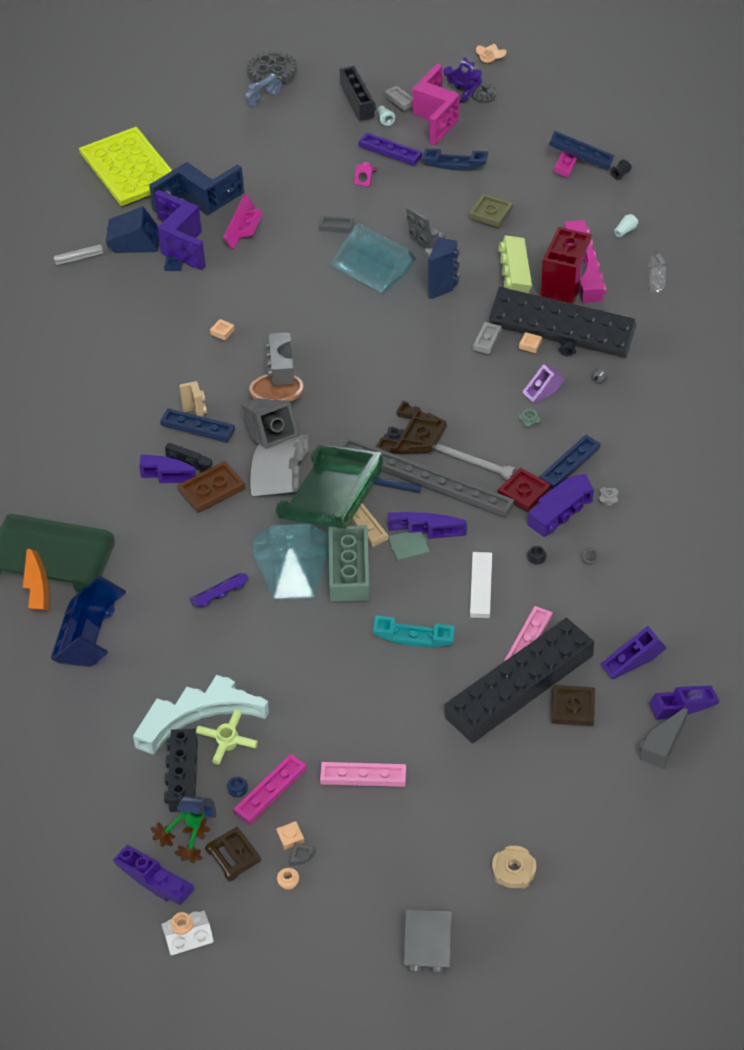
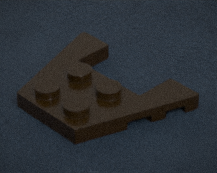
M402 401L396 411L397 416L411 419L399 440L381 437L376 448L392 454L434 451L447 427L446 421L429 412L427 414L422 412L417 406H410L407 401Z

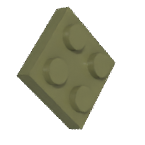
M482 194L469 212V218L499 228L512 210L513 203Z

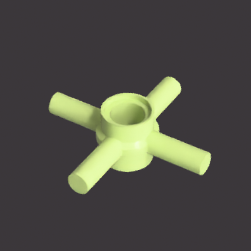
M234 710L229 723L220 725L217 730L203 726L197 727V734L216 738L219 746L212 760L216 765L220 764L225 751L234 749L237 744L254 749L258 745L257 740L238 736L235 728L242 715L239 710Z

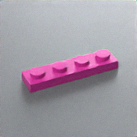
M290 754L233 809L234 814L251 825L307 770L306 764Z

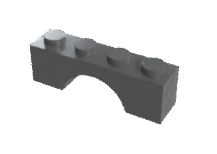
M290 332L269 334V341H266L269 379L272 378L273 385L295 384L293 359L288 358L292 357Z

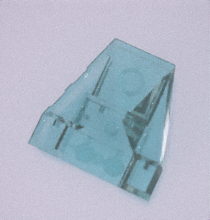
M306 523L269 526L252 539L253 558L257 562L261 574L264 576L274 601L314 598L320 581V575L322 570H324L327 556H329V534Z

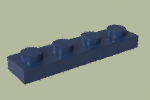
M554 131L549 143L551 147L609 170L614 155L557 131Z
M167 408L160 420L161 426L224 442H229L235 431V425L169 408Z
M585 435L542 473L539 478L551 484V489H554L600 449L601 443Z

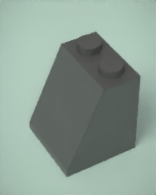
M258 398L241 404L250 438L264 448L299 436L290 401Z
M406 910L404 967H409V971L422 972L423 967L432 968L431 972L445 973V968L450 969L451 911Z

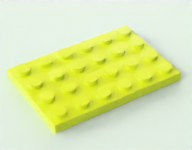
M137 127L79 148L82 157L120 206L149 196V184L172 171Z

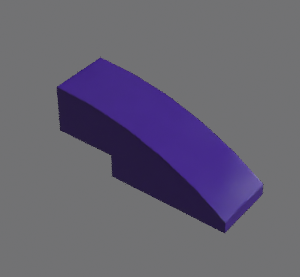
M140 454L139 467L141 478H159V483H183L196 476L195 467L182 461L164 456Z
M712 685L676 687L674 692L655 693L649 704L656 719L659 720L669 719L683 708L688 709V715L717 705L720 701Z

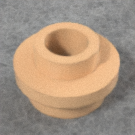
M284 868L278 873L277 882L286 890L293 889L299 882V874L295 869Z
M184 912L177 913L171 920L172 931L179 935L187 934L194 925L192 917Z

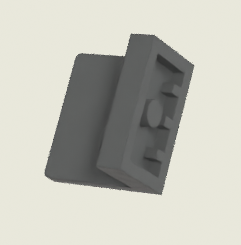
M410 207L406 208V218L411 238L430 249L434 247L437 237L446 238L444 233L430 226L427 217Z

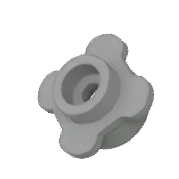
M603 487L600 489L601 496L599 501L604 505L610 506L618 502L617 494L619 491L616 488Z

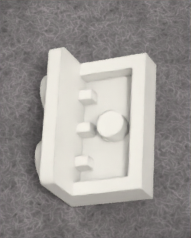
M205 911L189 914L193 919L194 925L187 934L179 935L174 933L171 929L172 919L161 924L170 955L213 943L214 940Z

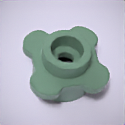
M526 409L523 411V414L519 415V419L524 422L526 427H530L534 423H540L541 420L533 409Z

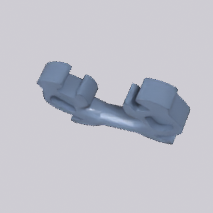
M272 73L266 79L258 83H252L248 86L250 90L245 95L247 104L251 107L258 105L256 101L258 99L261 100V94L258 91L266 86L268 93L274 96L278 95L281 91L282 82Z

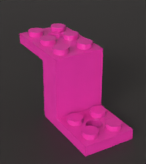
M436 64L430 69L429 73L412 90L413 115L429 120L430 144L434 146L459 120V94L442 88L443 65Z

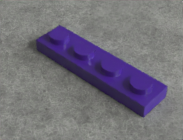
M367 132L359 140V147L413 166L422 158V152Z

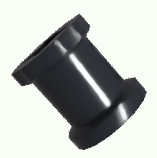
M622 159L617 166H613L610 169L612 177L616 180L622 179L625 173L631 171V164L628 160Z

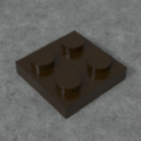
M554 685L552 723L594 726L595 688Z

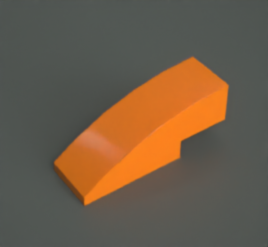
M27 549L23 588L30 590L28 608L49 611L50 593L44 565L37 551Z

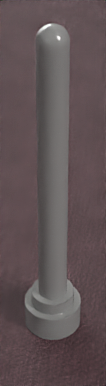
M439 443L435 447L436 451L499 473L504 480H508L517 471V468L510 465L502 467Z

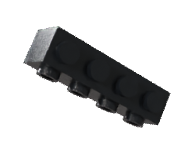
M355 66L340 69V85L359 120L374 118L376 103L373 101Z
M171 729V738H167V750H170V755H166V768H169V773H165V785L168 786V791H164V803L168 804L170 812H182L177 811V806L181 799L186 795L196 796L198 752L196 729Z

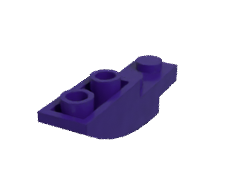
M126 845L113 859V862L127 875L166 902L170 899L181 905L195 890L192 883L162 868L157 860L129 845Z

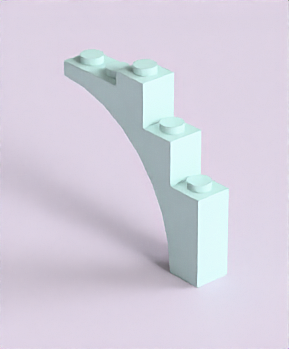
M216 675L205 693L199 689L186 687L176 705L170 701H163L157 698L133 735L135 748L154 755L162 743L171 736V729H181L187 724L205 717L218 714H233L234 710H239L242 714L266 719L269 714L268 701L260 696L256 697L243 690H237L235 681L228 677Z

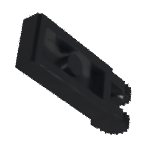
M170 442L165 446L166 457L187 463L195 467L196 470H199L200 473L212 468V460L198 452Z

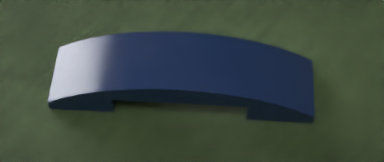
M425 148L422 161L441 169L469 170L485 165L489 151H472L471 156L441 154V149Z
M186 795L177 806V811L202 815L203 811H205L204 816L216 817L215 804L211 798Z

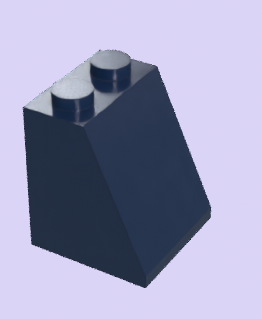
M144 206L109 219L106 244L109 248L111 247L114 253L157 252L159 247L157 227L159 226Z

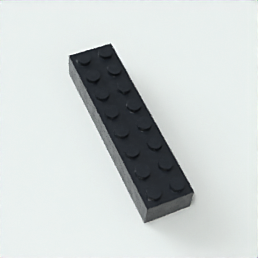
M504 287L498 288L489 316L491 324L499 325L503 329L524 334L526 332L557 342L563 339L576 341L578 347L627 358L636 329L634 318Z
M566 617L445 703V719L472 744L593 657L595 641Z

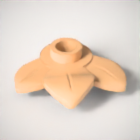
M495 44L487 48L478 45L476 48V53L480 55V60L484 63H491L495 59L503 58L507 50H498Z

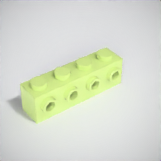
M505 235L503 241L499 244V252H501L500 263L503 264L502 275L505 278L504 288L529 293L532 282L525 239Z

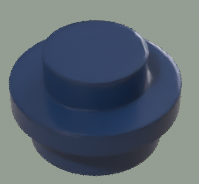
M235 776L229 780L227 791L233 797H241L247 793L248 783L242 777Z

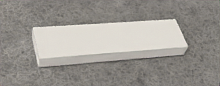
M473 552L470 618H490L492 553Z

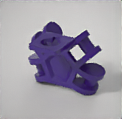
M466 57L463 58L461 64L455 70L451 66L443 70V74L447 77L449 84H455L456 89L463 88L464 92L459 99L460 103L470 98L476 86L482 83L481 70L476 69L471 72L475 63L467 61ZM463 66L468 68L467 72L461 70Z

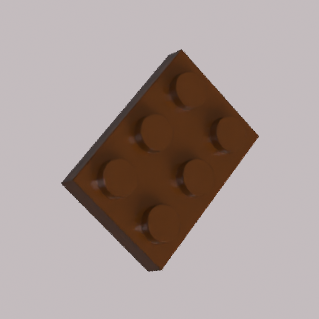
M226 461L177 485L178 491L197 513L246 488L244 481Z

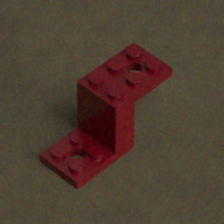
M563 227L557 228L542 260L541 291L539 296L574 304L579 293L581 261L591 241L592 234Z

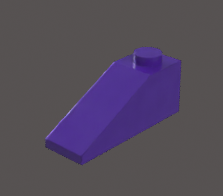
M586 474L575 475L567 478L538 500V505L541 502L578 493L584 494V504L592 503L594 489Z
M647 626L603 661L601 665L609 676L615 679L652 661L667 647L656 633Z

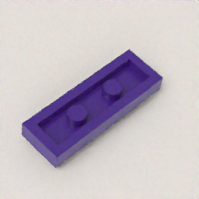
M238 573L189 598L192 606L204 607L211 603V599L215 597L219 599L226 596L228 590L232 588L237 590L243 587L244 582L249 580L247 574Z

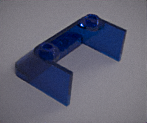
M99 576L70 600L66 608L51 659L60 664L90 667L96 665L101 658L107 655L108 651L97 645L96 641L103 620L113 615L115 602L126 594V590Z

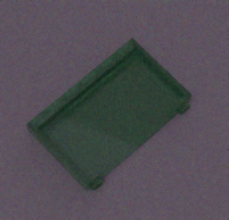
M319 444L311 455L314 467L290 503L287 500H281L277 504L276 514H278L280 519L346 529L381 473L383 465L382 453Z
M8 514L0 528V574L1 571L24 574L27 549H32L38 552L44 565L47 579L73 583V587L78 594L94 596L114 548L115 539L111 532L104 529Z

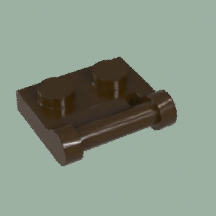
M238 826L211 841L205 847L206 852L214 857L225 872L224 876L229 882L235 880L242 872L261 862L260 855ZM224 846L235 861V866H230L219 851V848Z

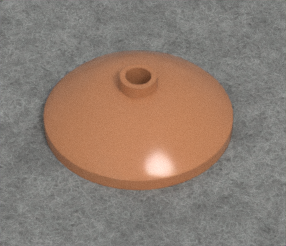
M267 374L255 379L251 383L249 390L253 399L260 398L292 402L303 393L304 384L299 377L294 375L295 384L273 385L272 378L269 379Z

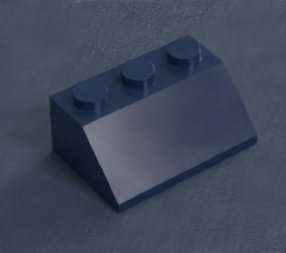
M440 237L436 239L428 259L429 299L453 291L455 284L459 283L460 274H457L460 261H457V259L459 258L460 248H458L457 240Z

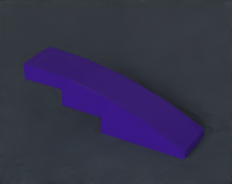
M423 512L388 513L389 531L408 529V533H428V539L467 535V521L464 519Z

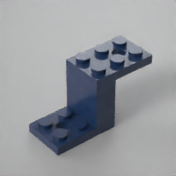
M186 162L149 184L152 209L157 213L154 193L157 190H161L199 206V210L208 216L244 193L242 167L237 164L218 177L211 179Z

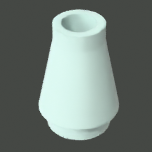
M384 106L378 107L377 113L380 122L386 126L392 125L395 121V114Z
M632 214L625 215L614 229L615 235L622 237L624 234L636 229L638 225L637 218Z

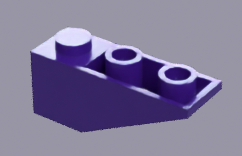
M578 493L541 502L528 512V526L543 537H546L549 533H553L563 522H567L573 514L582 510L584 494Z

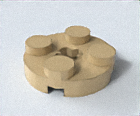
M508 846L500 853L498 851L492 861V873L496 883L508 888H527L536 874L535 858L529 854L527 849L520 846ZM513 864H517V867H520L518 870L509 869Z

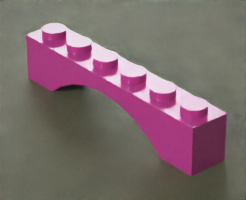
M584 220L564 222V228L590 234L589 227H586ZM591 238L582 258L586 265V271L580 278L579 293L582 303L603 301V294H606V285L602 283L603 275L602 272H599V261L596 260V250L593 249V240Z

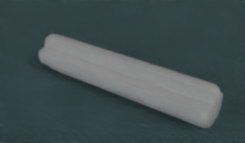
M99 244L55 255L54 262L56 265H61L103 254V248Z

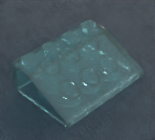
M357 223L330 263V266L384 294L409 271L416 257L409 249Z

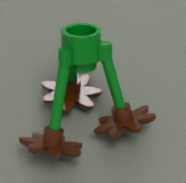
M203 811V815L181 812L169 826L164 828L157 822L156 827H151V831L155 834L152 839H160L161 847H164L165 844L173 846L170 839H174L175 835L171 834L170 831L184 819V823L188 827L184 828L183 832H191L190 843L186 848L179 845V851H175V854L182 856V861L189 859L191 863H195L196 860H202L203 857L198 855L201 853V850H195L194 843L197 835L201 839H205L203 832L211 830L209 827L204 826L207 822V819H203L205 811Z

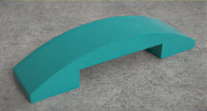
M375 615L373 634L388 641L408 646L441 647L453 644L455 626L436 623L434 628L395 623V618Z

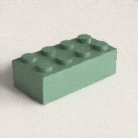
M367 525L329 527L330 602L370 601Z

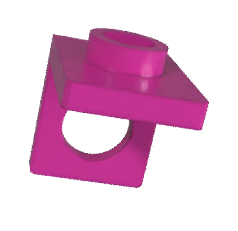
M363 162L362 165L357 164L354 184L370 186L372 170L377 171V167H372V163ZM362 172L367 174L365 182L359 180V174Z

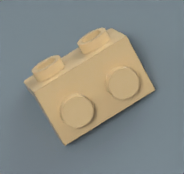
M197 381L179 385L183 412L194 410L195 415L204 417V414L207 413L206 405L202 403V401H205V395L203 390L200 391Z

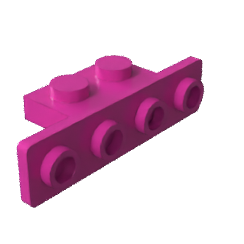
M247 194L243 195L224 234V239L231 249L235 248L239 238L250 237L255 233L263 215L260 208L253 210L255 206Z

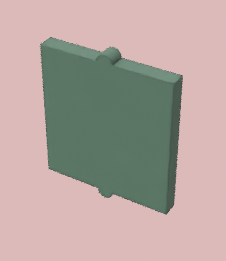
M407 531L388 536L391 551L394 552L397 562L430 553L426 544L427 539L423 537L422 532L408 533Z

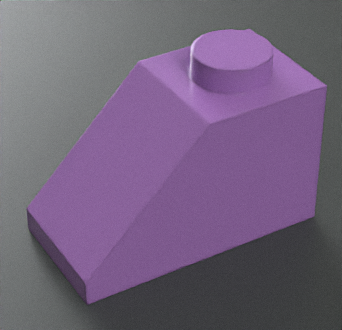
M543 364L522 393L533 403H537L556 393L566 378L556 368Z

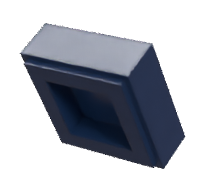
M166 256L164 271H181L183 261H178L175 257Z

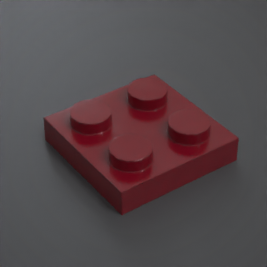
M520 467L498 489V494L514 499L515 505L529 512L538 503V500L551 490V484Z

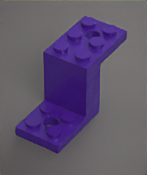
M157 190L154 193L157 216L159 220L164 221L157 227L161 253L166 256L175 257L178 261H183L185 264L203 270L206 267L203 241L196 238L202 232L199 206Z

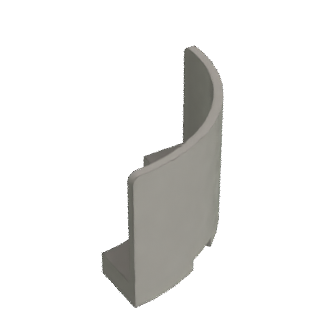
M308 434L299 435L267 448L260 444L257 446L251 466L250 487L252 496L300 491V467L297 465L310 452Z

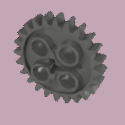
M270 50L268 53L263 51L262 55L257 54V57L253 56L252 60H249L247 72L249 78H252V81H256V83L266 79L272 73L281 82L288 83V80H292V77H295V73H297V62H295V58L292 59V55L288 56V53L283 54L282 51L279 53L276 50L273 53Z

